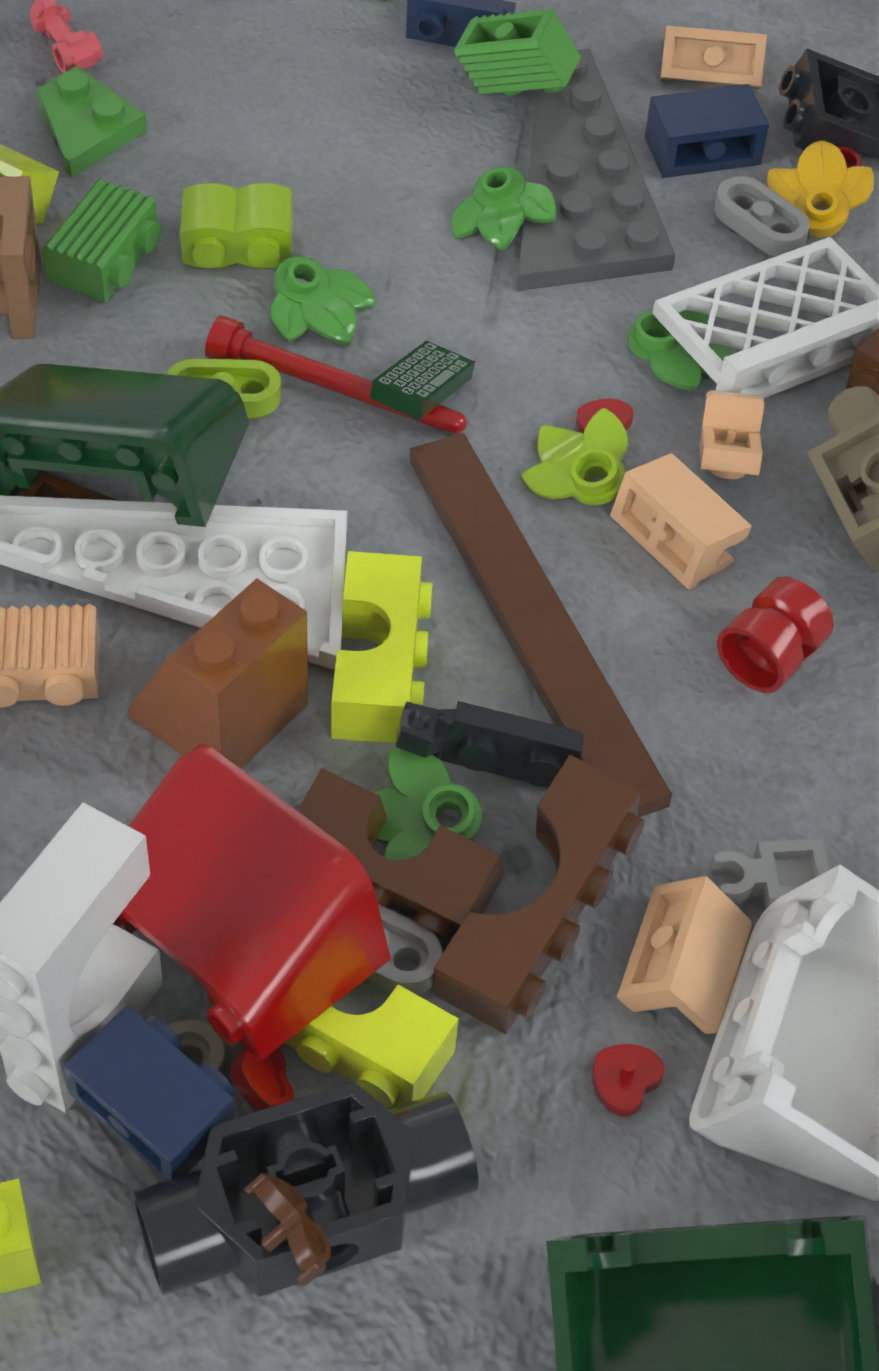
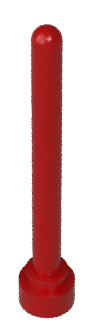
M219 315L208 333L205 344V356L208 359L263 361L272 365L278 372L451 434H460L466 428L467 421L461 412L441 405L435 407L422 419L416 420L369 398L373 381L254 339L252 332L245 330L243 322Z

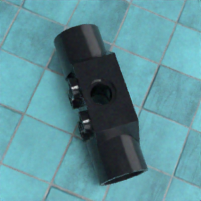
M352 1081L211 1126L202 1169L133 1191V1199L150 1263L162 1295L233 1273L252 1292L261 1297L299 1284L298 1276L302 1271L295 1261L287 1238L271 1252L267 1251L261 1243V1239L281 1222L268 1210L257 1195H251L244 1190L260 1174H269L293 1186L307 1203V1209L305 1210L307 1216L324 1230L331 1247V1255L325 1262L326 1269L317 1277L400 1250L406 1214L477 1191L479 1180L476 1160L466 1126L456 1103L448 1092L443 1091L386 1109Z

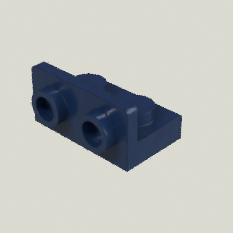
M407 0L406 38L456 47L471 19L476 16L480 19L484 15L488 18L492 14L496 17L501 13L504 16L509 12L513 15L516 11V3L503 0Z

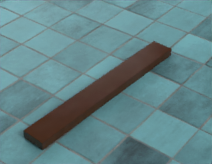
M461 433L410 448V464L553 723L558 726L581 731V734H584L583 749L579 759L640 789L638 817L670 807L671 791L465 434Z

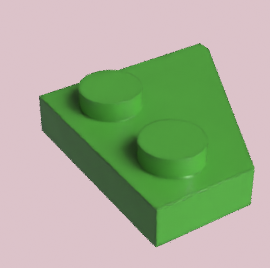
M77 65L37 88L39 106L45 121L49 122L52 139L55 146H58L60 149L65 172L70 177H73L147 131L145 113Z

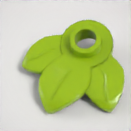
M602 408L591 418L584 434L565 428L542 425L538 435V452L541 463L527 469L521 475L523 482L534 494L545 499L556 500L574 497L576 500L588 505H602L614 500L617 497L625 474V468L621 460L629 445L626 429L615 414L606 408ZM597 477L604 478L603 480L598 482H590L592 479Z

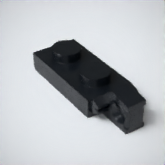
M461 701L457 702L455 709L440 710L406 702L398 725L395 747L424 758L433 755L443 762L463 766L473 771H484L525 781L534 786L549 787L569 755L580 758L584 734H581V731Z

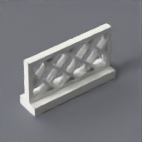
M831 237L655 300L652 314L717 384L715 391L759 395L766 398L852 364L856 348L879 328V285ZM825 259L838 272V275L807 268V266ZM775 277L797 282L796 290L793 291L764 284V281ZM805 284L835 291L834 299L831 300L802 293L803 286ZM732 293L753 298L752 308L721 301L720 297ZM842 293L864 298L868 303L857 306L841 302ZM760 300L791 307L790 317L758 309ZM799 309L830 316L818 322L797 318ZM690 310L709 315L708 323L703 324L686 320L679 312ZM715 317L748 324L746 334L714 326ZM754 326L786 334L773 339L754 336L753 331ZM709 342L742 351L726 356L722 361L709 347Z

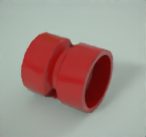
M791 577L776 578L753 600L751 608L743 610L719 633L716 643L719 657L726 669L748 688L761 693H774L801 667L802 661H805L831 636L834 627L832 613L825 600L813 588L801 580Z

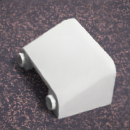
M839 864L779 897L768 906L755 924L691 1108L689 1122L690 1127L716 1145L871 1201H879V890Z

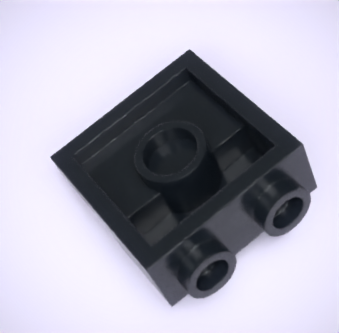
M806 49L795 66L791 65L785 70L779 84V94L787 97L789 101L783 126L784 129L793 132L794 145L804 151L809 145L817 141H826L835 146L855 149L865 157L879 158V76Z

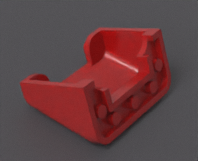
M199 744L179 758L128 825L130 828L146 836L150 877L113 924L130 934H133L138 929L205 986L212 1005L206 1011L208 1021L219 1037L228 1045L233 1046L239 1042L262 1061L391 960L372 881L356 856L344 845L212 747L206 744Z

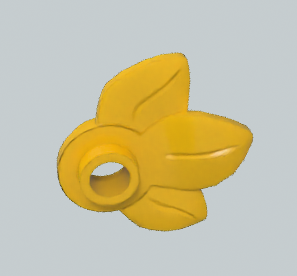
M817 141L809 145L801 154L798 160V168L770 169L767 174V187L805 213L810 223L808 234L818 238H825L836 234L848 220L850 210L867 202L873 192L874 175L871 167L854 166L847 168L844 156L838 147L826 141ZM828 207L826 210H818L816 208Z

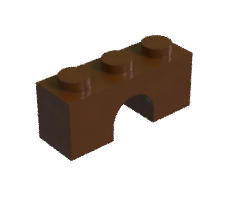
M321 768L297 810L356 856L372 881L379 905L387 909L391 906L411 916L413 922L431 930L440 942H446L448 936L454 937L469 912L484 914L504 877L499 853L439 825L429 845L419 855L406 860H391L381 856L374 850L376 839L388 819L381 797Z

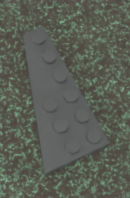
M590 48L577 50L581 59L566 87L553 93H547L543 89L537 90L528 182L542 184L551 191L556 202L557 216L554 222L534 223L524 220L517 291L673 270L675 252Z

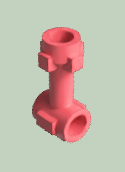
M36 0L30 8L31 26L37 33L44 31L49 39L56 41V43L52 44V53L62 73L76 65L85 70L102 60L101 45L93 31L84 33L83 30L74 32L67 24L71 21L70 11L65 5L59 6L55 0Z

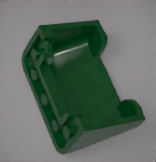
M35 364L0 387V495L16 496L19 488L30 489L38 470L135 479L142 501L153 502L157 494L169 500L177 508L174 516L177 524L206 527L249 425L244 402L240 394L229 383L216 378L56 364Z
M865 1215L568 1235L546 1241L557 1371H879V1343Z

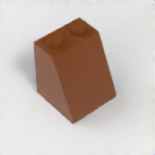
M256 578L165 660L128 708V717L182 756L199 744H206L241 769L308 705L307 611Z

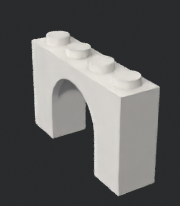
M84 802L0 902V1053L7 1076L6 1081L9 1087L25 1101L37 1106L42 1105L45 1101L64 1113L69 1110L76 1099L69 1094L63 1065L127 1004L140 1015L163 984L159 949L113 924L150 877L146 836Z

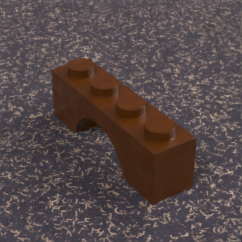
M569 755L537 805L536 838L549 852L555 864L557 873L553 882L537 900L519 910L503 914L469 912L434 966V993L436 997L504 1034L508 1033L518 1015L525 1018L530 1017L544 993L547 982L541 977L552 959L561 963L568 956L580 931V926L575 924L585 905L592 908L598 906L613 876V872L608 870L610 864L618 852L627 856L642 832L645 820L638 817L640 789Z

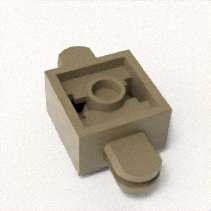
M859 386L841 392L828 407V419L835 436L806 452L851 541L871 572L875 573L879 571V395L869 387Z

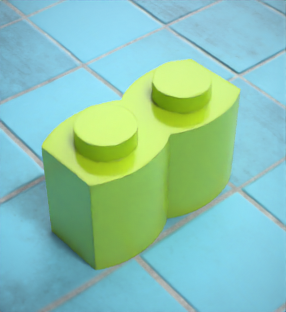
M202 183L184 188L180 222L183 263L203 268H223L236 263L253 268H277L282 261L292 257V189L273 183L250 184L239 189L218 183Z

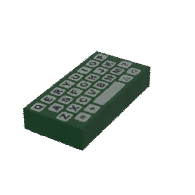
M426 340L373 380L369 398L416 420H420L472 378L475 361Z

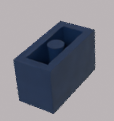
M750 84L650 97L645 139L662 178L761 165L769 123Z
M127 1004L63 1065L68 1091L71 1096L166 1181L188 1174L204 1158L211 1126L235 1119L234 1098L232 1097L234 1089L225 1076L214 1066L203 1062L198 1067L179 1050L181 1043L178 1037L163 1021L155 1016H150L145 1020Z

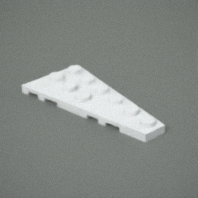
M0 495V565L200 628L258 578L307 611L308 662L335 670L337 650H341L342 605L348 511L215 505L206 527L177 524L174 517L177 508L172 503Z

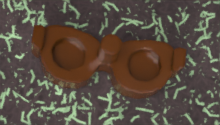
M262 1173L244 1190L251 1195H257L281 1223L263 1237L261 1243L267 1251L271 1252L287 1238L295 1261L302 1271L298 1276V1282L300 1285L307 1286L326 1269L325 1262L331 1255L329 1240L319 1224L307 1216L305 1212L307 1203L303 1196L289 1183Z

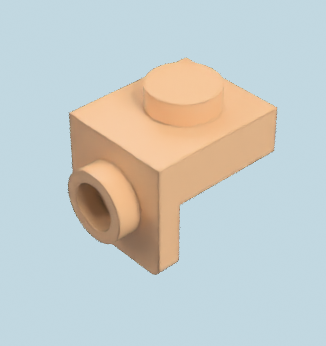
M714 390L707 392L699 441L700 469L710 470L713 475L725 479H739L744 477L745 474L759 476L763 455L760 431L765 406L762 396Z

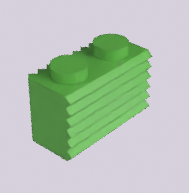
M552 7L547 11L544 8L538 12L534 9L530 13L527 10L521 14L517 11L513 15L509 12L504 16L501 13L496 17L492 14L488 18L484 15L480 19L476 16L471 19L455 47V57H459L460 64H464V71L469 72V79H474V87L479 88V94L503 93L505 96H514L521 91L543 89L547 93L559 91L566 87L581 59L579 52Z
M102 178L97 180L42 248L46 280L92 298L108 302L110 295H114L116 288H124L129 283L136 262L140 261L142 254L151 253L158 244L161 225L156 219L155 200L151 195L145 197L141 192L135 194L131 188L125 190L122 185L116 187L112 182L106 184Z

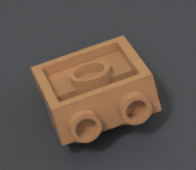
M0 176V316H9L13 339H35L41 254L30 176Z

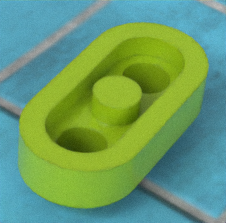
M192 358L177 362L166 373L168 375L216 378L226 381L240 394L248 418L266 416L276 410L281 402L280 374L272 365L263 361Z

